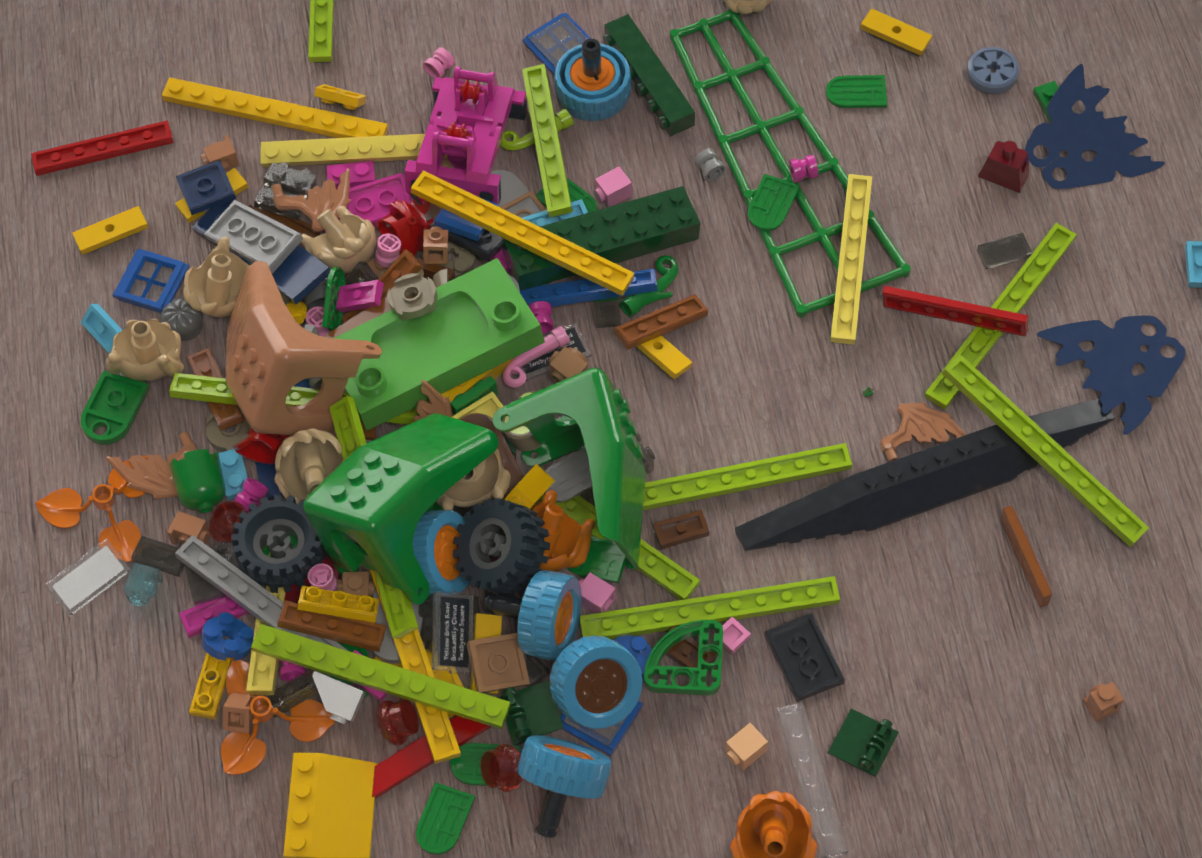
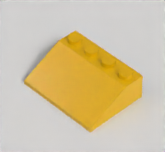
M293 753L284 858H370L375 796L372 797L374 767L377 763L323 753Z

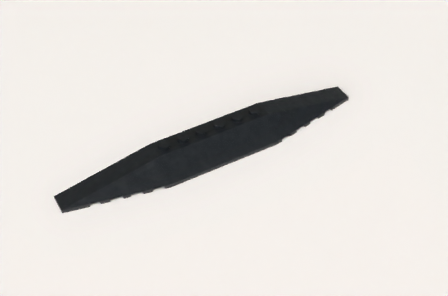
M1100 398L1028 416L1062 448L1075 444L1081 437L1086 434L1090 435L1115 419L1112 411L1107 414L1102 412L1103 404L1100 402ZM993 425L854 474L737 526L735 531L744 551L777 546L778 543H798L803 539H823L828 535L852 534L853 531H873L1010 482L1024 471H1029L1036 467L1038 462L998 425Z

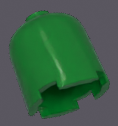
M208 449L193 450L184 453L185 458L179 461L175 458L172 459L169 465L182 506L199 513H208L214 509L213 507L222 502L226 495V488L217 451L209 454Z

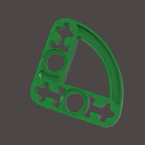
M697 620L680 625L663 636L651 651L645 666L644 684L646 688L655 693L707 696L717 693L721 686L722 625L716 620ZM709 629H714L716 633L714 634L713 644H708ZM699 635L698 668L659 666L664 655L673 646L687 638ZM707 652H714L718 659L714 663H707L703 660V655ZM707 670L712 671L713 683L711 687H707L706 682H704L706 681ZM654 674L659 675L660 680L658 684L653 683L652 678ZM667 674L671 675V685H667ZM679 675H686L689 677L690 682L686 686H679L676 684L675 678Z

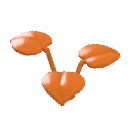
M130 459L123 461V464L133 469V467L129 463ZM114 468L109 474V485H97L93 489L92 496L88 497L89 500L83 507H81V496L71 488L57 489L36 501V507L41 516L49 524L62 529L76 526L80 521L79 512H84L94 502L98 509L107 511L112 527H107L100 533L98 539L100 549L102 550L107 546L115 557L123 562H131L138 555L141 547L139 528L130 520H124L116 524L111 507L115 501L114 494L120 495L123 492L128 498H138L146 494V492L128 487L129 483Z
M232 660L226 677L228 696L231 693L248 695L246 688L250 663L242 660ZM252 695L250 710L254 717L252 734L250 736L249 733L231 732L225 737L221 745L224 772L229 775H240L254 770L262 763L266 755V745L262 740L255 738L257 736L259 722L269 721L275 714L286 721H291V734L302 742H312L319 739L336 721L330 719L332 713L326 711L324 704L316 700L301 699L294 702L290 709L291 716H287L279 711L278 708H273L271 701L267 697Z

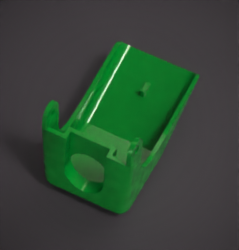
M590 368L498 409L493 416V424L496 429L501 432H510L525 425L541 446L536 450L522 452V459L529 467L533 468L536 464L542 466L586 447L598 531L606 539L614 542L626 556L625 565L631 571H636L639 566L646 471L642 461L644 457L635 436L637 435V430L629 415L631 409L627 399L623 398L621 390L614 387L604 371L598 368ZM555 415H564L556 420L554 419ZM508 416L509 420L505 423L502 422V419ZM532 453H538L536 458H531Z
M433 413L358 447L303 502L304 512L340 576L343 577V572H357L359 566H363L379 572L386 585L403 590L410 602L417 605L422 604L429 595L430 586L413 550V537L416 526L422 515L449 488L497 450L499 444L497 435L485 427L439 413ZM348 536H350V537L353 538L357 543H359V544L361 545V547L358 546L356 543H354Z

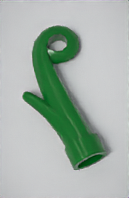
M665 255L656 260V268L664 274V276L656 281L658 291L629 295L620 302L622 311L628 317L632 318L641 311V308L648 304L673 296L672 292H663L678 275V263L673 257ZM663 264H668L670 268L664 267Z

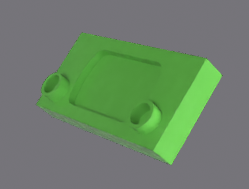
M498 258L437 287L438 298L436 308L431 313L404 321L399 319L398 315L390 310L333 338L370 341L382 349L380 358L362 359L355 378L348 379L344 390L347 396L354 397L359 418L366 431L416 407L419 400L424 399L428 401V396L421 391L422 380L428 382L442 394L545 343L540 323Z

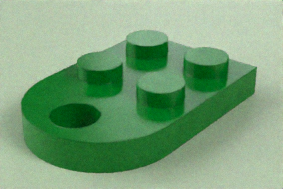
M103 370L81 414V427L86 437L92 442L102 445L113 444L124 438L129 432L150 390L149 385ZM97 428H107V431L104 434H95Z

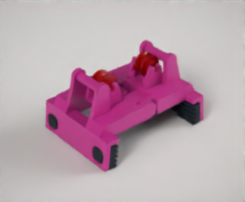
M456 66L454 78L444 77L443 79L435 77L432 87L435 106L417 161L408 160L405 168L406 193H411L412 185L424 170L477 197L497 203L499 206L501 200V175L491 174L508 118L525 121L528 110L526 92L517 91L510 87L498 86L495 72L487 74L462 70L461 67ZM469 80L477 81V82L474 84V83H470ZM479 82L488 83V86L480 85ZM444 155L467 158V170L442 167Z

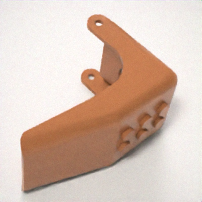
M256 261L248 267L234 308L227 323V386L248 424L257 433L294 435L298 431L315 428L331 433L337 438L329 407L341 400L348 379L355 378L362 359H378L381 356L382 349L370 341L326 338L301 327L284 304L268 264L263 261ZM322 377L321 389L310 402L297 407L285 404L287 394L298 382L307 378Z

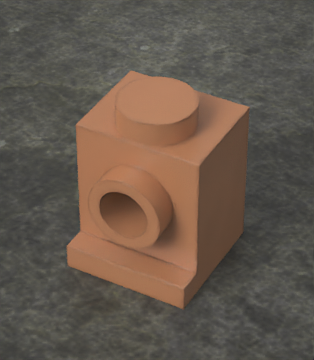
M228 135L224 136L225 140L212 143L203 148L204 154L200 156L204 165L220 160L225 171L239 166L235 149Z
M438 226L424 230L423 264H448V230H443ZM429 250H443V254H429Z
M180 511L177 512L167 531L171 543L175 545L178 541L183 545L192 535L205 545L210 538V531L206 520Z
M1114 682L1096 685L1090 690L1089 696L1083 698L1084 704L1096 722L1119 712L1124 701Z
M230 694L223 706V731L250 732V721L254 720L250 710L252 695Z

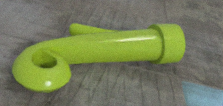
M566 109L555 114L558 132L574 125L573 119ZM504 131L500 146L506 150H519L535 144L534 133L532 131L519 139L516 132Z

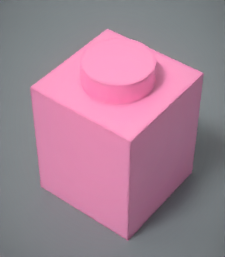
M618 166L595 179L594 194L597 200L603 202L606 207L614 206L632 196V182Z
M589 573L585 579L579 580L582 593L581 606L594 614L607 612L616 600V588L592 573Z

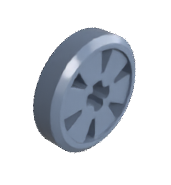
M987 47L975 52L971 56L967 68V76L970 83L978 90L990 94L1003 93L1011 89L1016 83L1019 73V64L1016 58L1010 52L997 47ZM994 68L996 71L990 72V69Z

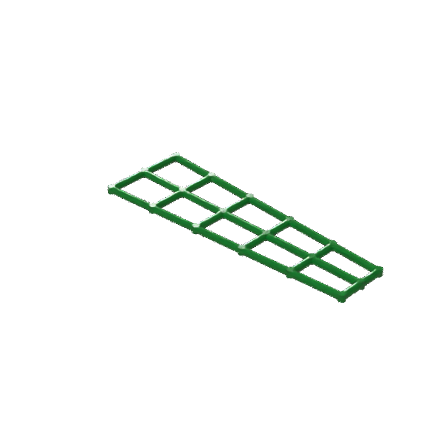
M728 9L727 12L707 19L702 18L699 22L680 29L670 30V40L678 53L694 88V93H696L717 138L718 145L722 149L748 208L757 188L750 190L730 147V143L759 133L784 176L782 180L794 183L789 166L768 129L798 119L826 161L817 165L818 175L832 170L847 192L848 176L838 163V159L831 153L804 113V109L800 107L770 63V59L766 57L737 13ZM731 20L758 61L733 69L710 27ZM698 31H702L725 72L700 82L681 40V37ZM761 69L765 70L792 110L766 121H763L739 80V77ZM730 81L754 125L725 135L705 90ZM800 187L795 198L815 232L778 247L770 231L759 230L769 252V257L772 259L794 306L796 315L802 318L805 314L834 304L836 292L803 305L781 255L820 241L838 272L840 256L829 237L842 232L843 222L824 229ZM870 209L868 224L898 268L861 282L860 293L895 279L908 277L911 270L910 265L905 262L874 216V212Z

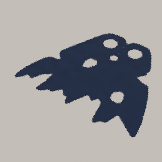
M1079 64L1066 77L1050 100L1046 109L1052 123H1041L1034 128L1025 147L1031 164L1035 167L1043 168V178L1055 189H1069L1111 182L1115 177L1116 170L1125 177H1134L1162 167L1165 164L1164 161H1152L1151 156L1137 157L1129 154L1138 147L1147 144L1148 140L1139 138L1134 133L1125 132L1126 126L1124 122L1127 116L1105 119L1103 111L1097 112L1095 110L1096 105L1109 93L1110 89L1102 88L1100 85L1086 89L1083 64ZM1079 100L1085 105V110L1081 114L1072 111L1073 105ZM1038 145L1045 146L1048 149V156L1044 159L1037 158L1034 155V148ZM1093 150L1098 154L1091 161H1085L1082 158L1083 151ZM1060 151H1067L1068 156L1065 158L1061 157ZM1057 167H1061L1066 170L1067 177L1063 181L1055 180L1052 176V171Z
M1149 315L1122 317L1115 322L1113 329L1100 320H1091L1056 326L1037 333L1038 337L1063 345L1056 353V358L1058 359L1056 362L1057 366L1080 359L1086 361L1084 367L1091 369L1092 372L1082 388H1092L1095 391H1101L1100 402L1103 404L1102 412L1104 414L1125 402V412L1121 417V421L1126 423L1123 430L1124 435L1132 432L1146 418L1152 409V404L1147 396H1162L1186 354L1185 348L1176 338L1166 336L1167 328L1157 317ZM1146 323L1153 324L1157 329L1156 334L1153 336L1143 334L1141 331L1142 325ZM1090 340L1094 342L1095 348L1088 352L1082 350L1079 346V343ZM1146 345L1148 346L1149 350L1147 352L1141 351L1140 346ZM1164 345L1173 346L1176 350V355L1172 358L1164 357L1160 349ZM1136 363L1143 364L1146 368L1145 372L1134 376L1132 374L1133 366Z

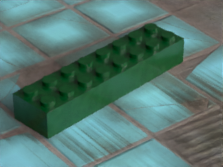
M680 186L540 227L613 263H619L698 240L701 223L684 186ZM503 238V254L512 277L519 284L520 291L577 275Z

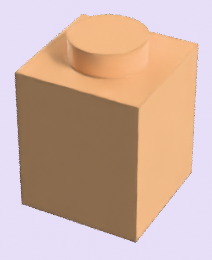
M749 723L726 742L725 755L732 765H738L744 771L767 751L768 741Z

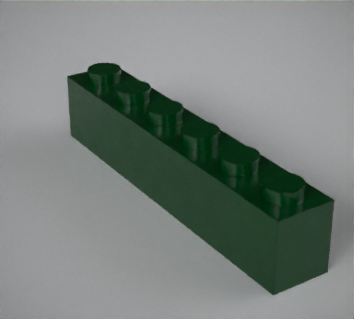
M624 15L604 24L605 34L603 35L605 45L618 50L628 61L631 80L634 81L638 94L646 99L649 111L655 113L658 117L660 127L663 130L666 129L671 137L695 126L694 109L630 15Z

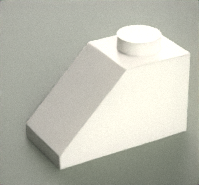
M314 671L312 677L326 711L332 713L330 719L345 724L347 720L353 722L365 692Z

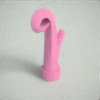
M559 326L550 331V334L544 337L545 343L515 357L505 367L503 372L505 384L512 388L522 386L526 381V374L520 369L521 367L558 347L562 348L570 343V339L563 327ZM512 374H517L519 378L512 379L511 376Z

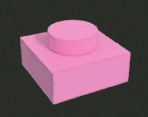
M733 617L722 626L723 647L732 655L751 638V633Z

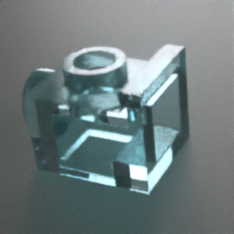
M134 563L123 589L128 601L136 606L148 605L150 598H153L156 594L157 583L162 584L163 582L162 575L157 568Z

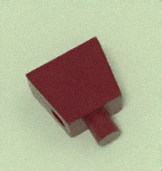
M996 141L978 177L1020 193L1029 176L1028 153L1017 148V144L1013 141Z

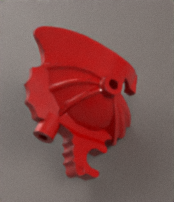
M420 197L418 199L421 201V205H418L415 200L410 201L409 204L405 200H402V202L398 200L395 203L391 202L389 204L390 213L376 223L381 235L393 234L400 239L401 248L399 256L405 250L410 251L414 257L417 251L423 252L424 230H429L430 225L434 222V219L426 221L425 218L426 212L429 211L428 208L431 207V202Z
M251 428L247 432L248 437L232 447L239 455L251 461L275 464L276 454L280 445L286 438L292 435L257 433Z

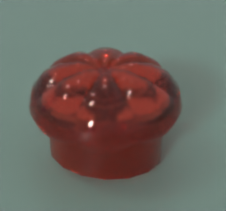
M237 501L221 503L215 508L209 521L211 536L222 545L233 546L231 539L232 534H235L233 530L235 522L241 523L239 515L242 511L247 514L250 512L246 511L243 505Z
M402 699L397 702L385 700L378 706L376 711L377 726L381 729V735L394 746L403 745L409 736L418 732L419 722L417 713L409 700Z
M501 744L494 750L486 751L481 758V773L488 787L492 789L497 788L505 793L519 787L523 778L518 774L517 770L521 754L516 748L508 744Z

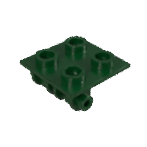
M549 680L519 691H515L514 687H509L504 690L505 694L499 697V699L510 702L506 723L513 745L525 742L529 736H543L564 728L557 705L553 701L552 693L550 692Z
M851 708L828 754L876 777L899 731L892 728L893 723L887 719L878 722Z

